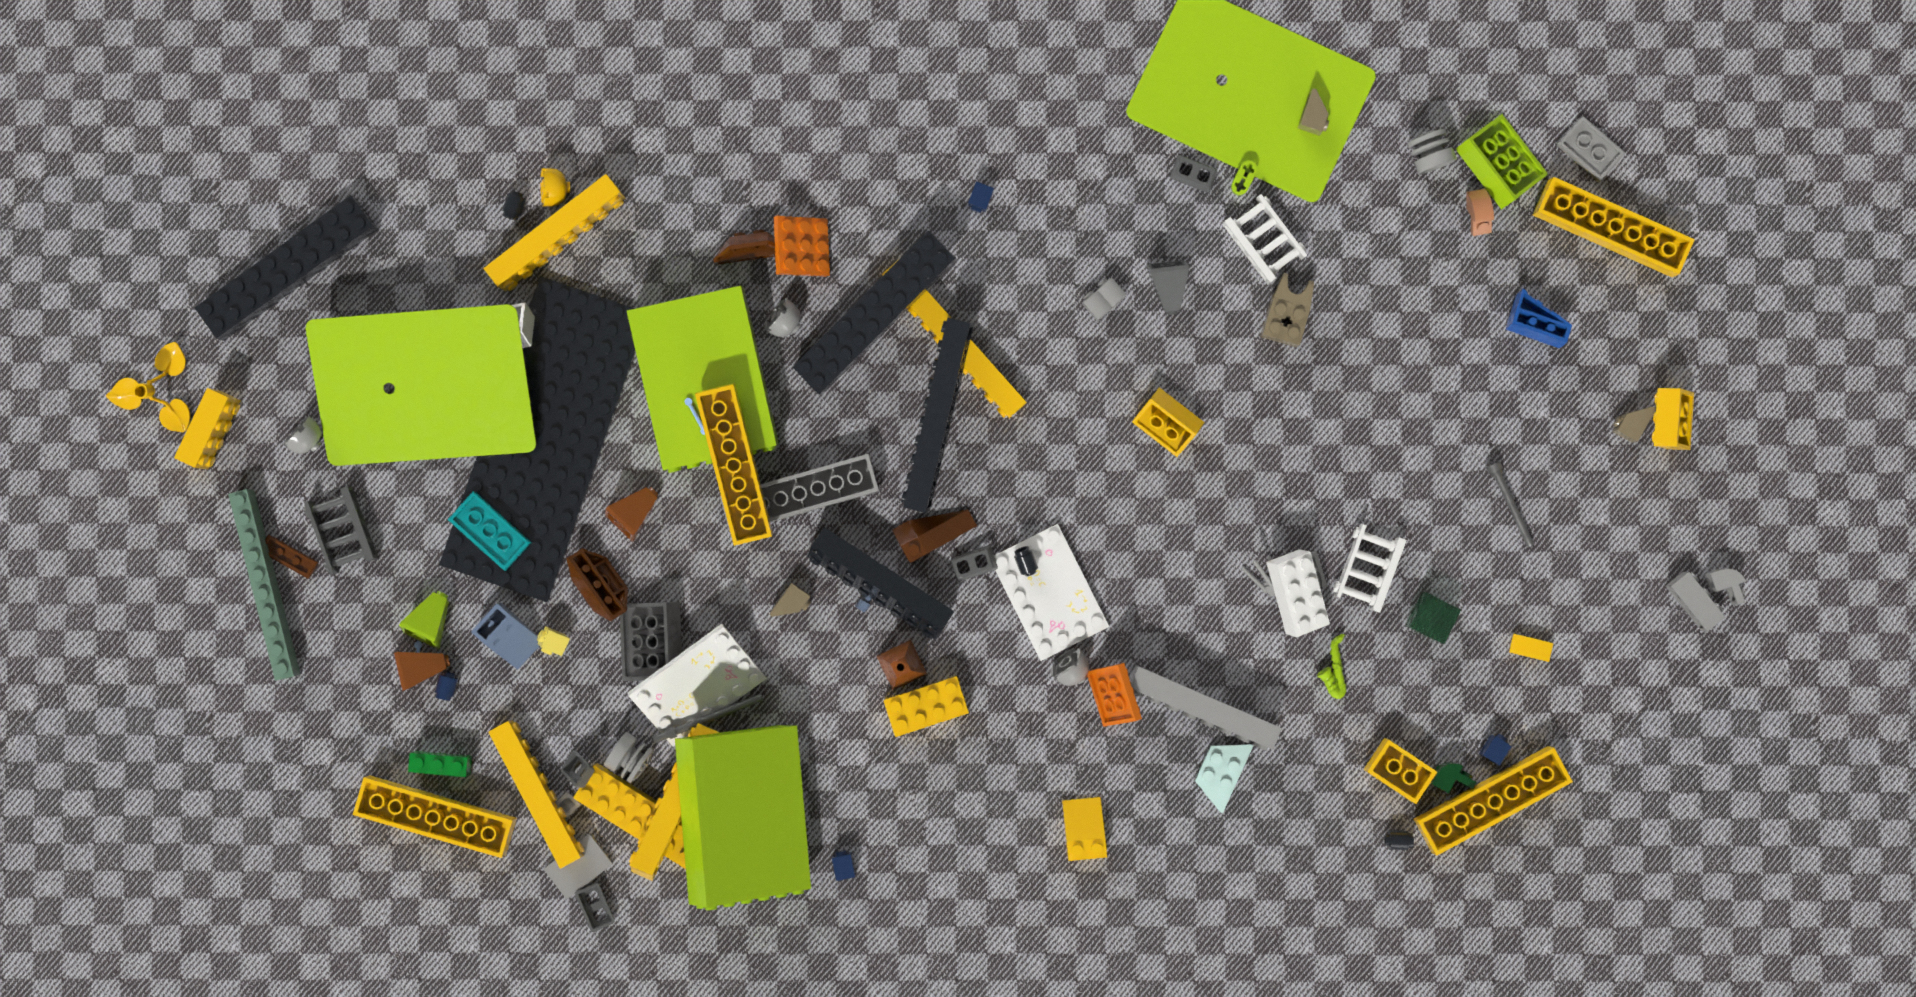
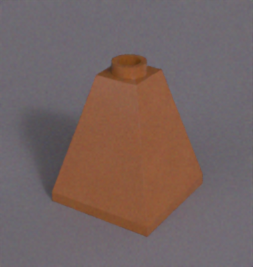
M645 487L609 505L605 509V516L633 543L656 504L659 494L652 487L649 489Z
M911 640L876 656L892 690L927 675ZM900 663L904 665V670L902 671L897 669V665Z
M394 653L402 691L423 682L450 666L448 655L442 653Z

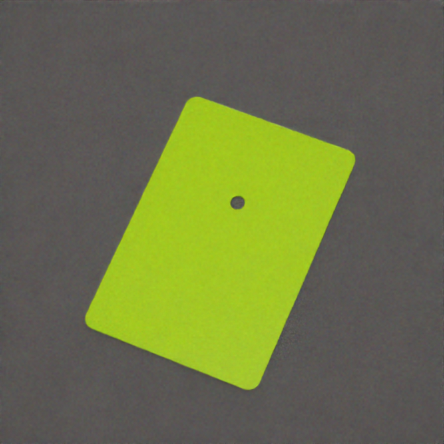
M1177 0L1128 104L1126 113L1130 119L1237 169L1240 168L1243 162L1253 161L1257 165L1256 178L1303 200L1316 202L1323 193L1375 81L1376 75L1370 67L1225 0ZM1218 75H1225L1227 77L1225 85L1220 86L1217 84L1216 78ZM1312 89L1317 90L1328 112L1327 120H1329L1327 130L1322 131L1320 135L1298 128ZM1251 165L1243 167V169H1245V173H1253V170H1251Z
M505 304L312 319L307 322L306 335L328 461L332 465L342 466L528 453L535 449L536 440L518 313L514 306ZM386 383L393 384L395 387L394 393H386L384 385Z

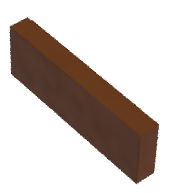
M268 534L265 542L268 545L269 557L310 579L319 562Z

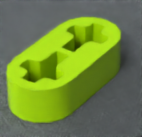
M1245 161L1240 166L1231 184L1233 194L1242 196L1248 191L1257 173V165L1253 161ZM1251 165L1253 173L1250 172L1247 177H1244L1245 169L1243 167ZM1241 179L1245 180L1243 183L1245 189H1241L1238 192L1235 183L1239 184Z

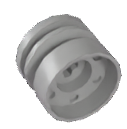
M1446 129L1423 133L1407 144L1409 149L1418 147V149L1410 153L1411 156L1421 155V158L1414 162L1418 175L1434 171L1457 160L1453 148L1443 149V145L1450 141L1449 138L1440 139L1447 134Z
M626 732L607 757L604 766L613 772L617 771L620 767L624 768L620 777L624 778L630 772L631 774L627 782L631 784L644 772L650 763L654 749L650 747L645 754L642 753L646 744L643 743L636 749L634 746L637 738Z

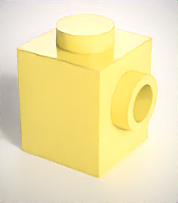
M545 626L544 631L541 630L537 637V644L542 648L541 651L546 654L552 655V653L562 656L570 638L561 632Z

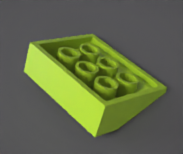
M1503 114L1499 115L1456 148V151L1501 210L1548 175Z

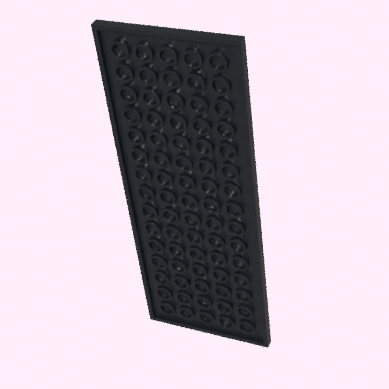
M540 276L529 309L535 316L532 345L523 348L536 440L535 449L528 453L477 456L460 503L461 505L475 491L532 543L504 571L453 525L439 565L541 601L549 602L636 354L627 310L635 308Z

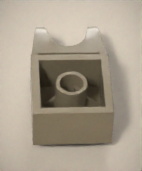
M1283 273L1270 300L1260 337L1293 347L1300 346L1311 309L1314 281L1309 280L1301 294H1294L1288 288V274ZM1287 319L1289 324L1284 327V323H1281V320Z

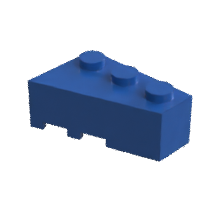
M1522 289L1515 296L1505 330L1556 348H1561L1568 341L1572 325L1553 310L1547 309L1542 305L1541 301L1535 300L1527 294L1526 290Z

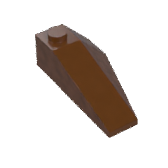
M967 509L908 520L892 529L908 561L912 563L975 528L977 524Z

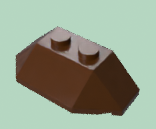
M762 229L755 230L753 234L745 235V232L735 233L734 237H729L714 257L715 265L775 257V237L769 232H764Z
M582 548L566 558L572 582L595 613L609 621H613L627 611L628 587L607 557Z

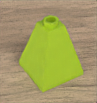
M440 591L429 595L400 622L399 626L403 633L439 650L449 604L448 595Z

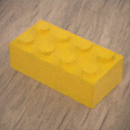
M207 388L174 458L194 468L209 469L215 462L216 458L214 456L217 450L223 445L225 433L232 426L231 420L240 409L239 403L241 400L222 391Z
M957 675L883 700L895 737L969 713Z

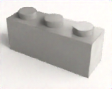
M1682 572L1665 587L1701 631L1708 632L1725 618L1722 613L1723 609L1719 604L1711 600V594L1706 588H1702L1699 585V579L1694 573Z

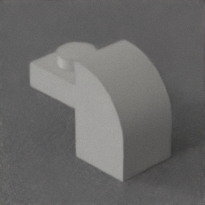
M1715 569L1704 573L1710 592L1726 589L1732 605L1745 603V592L1739 584L1746 582L1741 573L1733 569Z

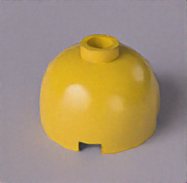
M542 168L540 176L544 177V180L540 183L542 206H557L565 200L566 193H570V182H566L565 176L561 171L554 168Z

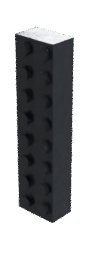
M825 527L812 544L807 555L813 564L821 565L828 574L838 576L845 585L858 589L862 596L870 597L876 605L887 608L893 616L901 617L907 621L906 623L910 627L918 628L929 639L933 638L936 640L955 612Z

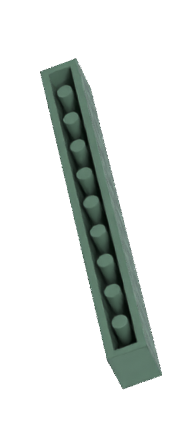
M245 489L230 493L228 496L274 679L278 681L301 675L272 558L268 554L269 549L265 542L266 534L255 491Z

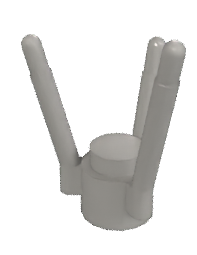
M1271 556L1267 557L1268 561L1272 560ZM1254 560L1253 563L1265 579L1263 584L1245 567H1242L1246 575L1264 593H1268L1270 597L1275 595L1271 578L1267 576L1257 560Z

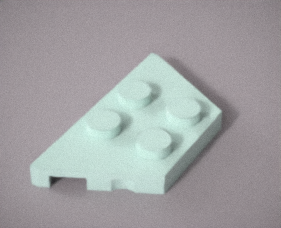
M1251 744L1210 745L1196 775L1195 782L1221 813L1224 812L1253 748Z

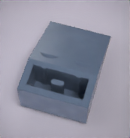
M496 603L471 631L481 642L517 670L539 647L537 644L538 635L503 603Z

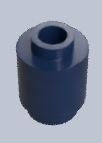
M444 671V674H439L435 688L436 698L450 701L451 697H454L458 678L455 677L454 673Z

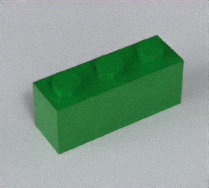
M413 751L409 755L408 772L468 777L471 775L473 756Z

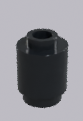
M512 191V194H507L502 210L504 212L503 217L518 221V217H521L526 202L523 194Z
M1028 546L1015 550L1014 558L1020 574L1025 576L1035 574L1038 565L1032 550Z
M1389 830L1388 834L1384 836V844L1388 846L1389 850H1408L1414 846L1413 833L1408 831Z

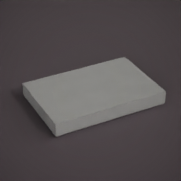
M1583 115L1556 144L1598 182L1608 174L1625 154L1620 147Z
M591 833L579 841L584 848V857L561 869L556 860L544 868V871L566 899L570 898L613 864Z

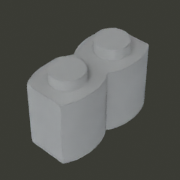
M1105 278L1098 284L1099 289L1096 292L1090 291L1083 298L1085 301L1082 305L1097 322L1127 296L1113 278L1109 280Z

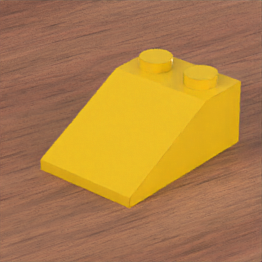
M1101 797L1062 800L1068 861L1107 858Z

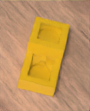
M1513 634L1509 653L1550 662L1554 643Z

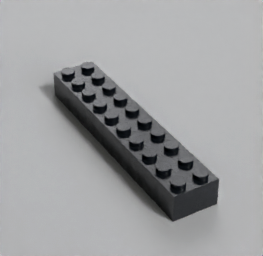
M350 195L194 308L216 339L225 341L379 229L360 202Z
M927 231L792 368L819 395L824 394L958 259L931 231Z
M947 318V321H943L941 332L944 335L943 339L938 342L937 351L939 356L938 359L934 360L932 370L935 371L934 378H930L928 384L930 395L924 401L923 408H926L924 416H921L919 427H922L915 439L914 446H917L915 454H912L910 465H913L912 471L908 472L906 478L908 488L902 495L901 502L904 503L903 508L923 513L931 509L974 323L953 318Z

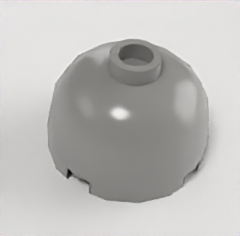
M785 298V301H780L770 314L772 317L770 323L766 321L764 327L766 331L776 337H785L791 333L795 334L801 325L799 323L800 311L792 301Z
M308 416L286 438L283 445L298 454H305L310 450L314 452L321 444L319 442L321 429L316 421Z
M1071 648L1057 659L1060 661L1057 666L1053 664L1050 673L1056 681L1066 686L1081 684L1086 680L1089 663L1087 657L1079 648L1077 650Z

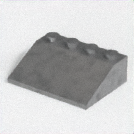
M680 602L627 604V611L620 615L622 681H644L682 653Z

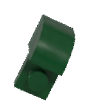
M1445 762L1435 768L1437 773L1430 784L1449 793L1456 780L1472 789L1476 781L1472 780L1473 776L1463 770L1460 773L1462 765L1454 762Z

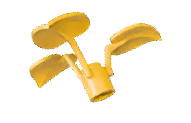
M172 342L165 345L156 355L155 367L160 371H164L161 375L148 380L147 383H138L132 378H123L106 394V397L115 405L127 410L138 408L142 403V399H150L162 403L166 407H163L159 414L161 424L171 431L184 433L188 429L191 419L187 404L180 399H173L169 404L167 401L154 397L155 388L152 383L166 376L167 373L171 376L181 374L186 367V358L178 343Z

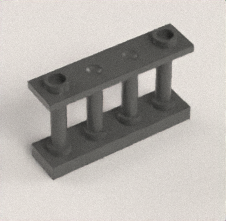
M350 486L341 488L342 494L339 497L321 504L314 505L313 501L304 502L305 515L307 518H310L325 559L323 562L325 570L330 575L339 573L338 566L359 558L366 559V561L379 559L354 489ZM340 504L346 505L348 509L346 515L321 524L318 512ZM346 522L353 523L355 530L352 533L327 541L324 533L325 530ZM353 540H359L361 545L359 551L334 560L331 548Z

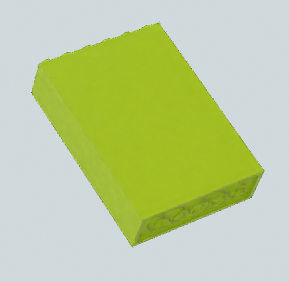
M743 286L627 310L663 470L668 469V473L682 470L681 466L687 465V469L701 466L700 462L706 461V465L712 464L706 435L701 434L699 424L684 401L686 398L692 399V405L701 420L695 393L732 383L736 385L753 454H756L758 449H762L763 452L775 450V446L779 445Z
M774 725L675 738L689 905H694L697 909L716 910L719 905L732 907L735 906L736 902L749 904L753 903L752 899L765 901L770 900V896H775L776 898L787 897V893L797 895L803 894L804 890L811 889L797 725Z

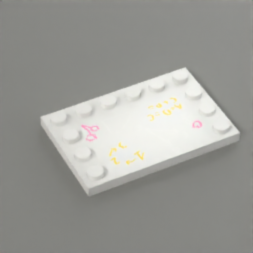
M1058 524L994 555L998 569L995 571L1040 661L1109 627ZM1024 546H1028L1032 550L1038 565L1036 573L1031 576L1020 574L1014 558V551Z
M720 624L627 693L632 701L662 733L669 727L680 726L730 706L763 682L766 677L725 626ZM691 729L678 734L676 738L688 737ZM668 738L667 740L674 747L675 738Z

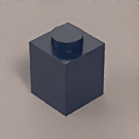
M976 181L968 202V206L971 207L970 210L980 214L982 211L986 213L994 193V188Z
M1491 734L1479 754L1500 766L1512 746L1507 743L1508 739L1504 736Z
M847 850L835 852L836 855L832 856V863L836 881L854 878L856 871L852 852L847 853Z

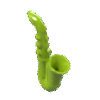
M1344 634L1338 635L1331 641L1330 654L1332 655L1331 660L1333 661L1332 668L1334 672L1331 671L1329 666L1322 669L1316 675L1324 682L1328 693L1335 699H1341L1346 693V683L1344 681L1343 667L1338 644L1341 643L1345 636Z

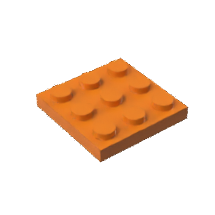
M775 216L776 274L830 276L828 220L824 218Z
M1124 663L1088 671L1087 677L1103 727L1142 719L1140 708L1135 699L1134 689L1128 677V670Z

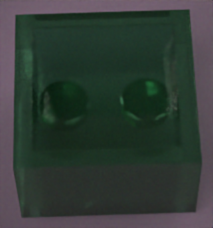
M1422 592L1405 627L1439 644H1445L1461 609L1429 593Z

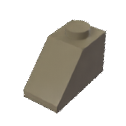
M1312 89L1298 128L1320 135L1322 131L1327 130L1329 120H1327L1328 112L1317 90Z
M1648 407L1618 416L1613 423L1614 429L1612 432L1631 443L1638 442L1656 408Z
M791 583L769 615L773 617L801 612L802 609L806 611L812 603L809 600L812 596L794 583Z

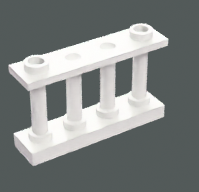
M1260 194L1256 198L1259 204L1237 220L1229 217L1222 225L1268 285L1276 279L1275 274L1277 270L1296 256L1302 260L1307 256L1305 253L1307 250L1301 242L1298 243L1271 208V201L1266 196L1263 197ZM1264 210L1270 219L1249 235H1244L1240 230L1241 226ZM1275 225L1281 235L1261 250H1255L1252 246L1253 241ZM1284 241H1287L1293 250L1273 265L1267 266L1263 261L1265 259L1264 256Z
M1360 524L1353 532L1352 537L1355 539L1341 577L1334 584V597L1340 598L1342 593L1368 602L1371 605L1369 610L1380 613L1407 540L1395 538V541H1389L1365 532L1367 525ZM1364 539L1388 548V551H1391L1388 559H1382L1358 550L1361 540ZM1355 557L1381 566L1384 569L1382 576L1375 577L1351 568ZM1348 575L1375 584V587H1377L1375 595H1369L1345 586Z

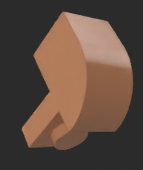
M1486 189L1466 192V209L1471 215V234L1477 236L1492 233L1494 210Z

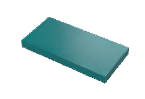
M475 491L448 518V521L504 571L532 543Z

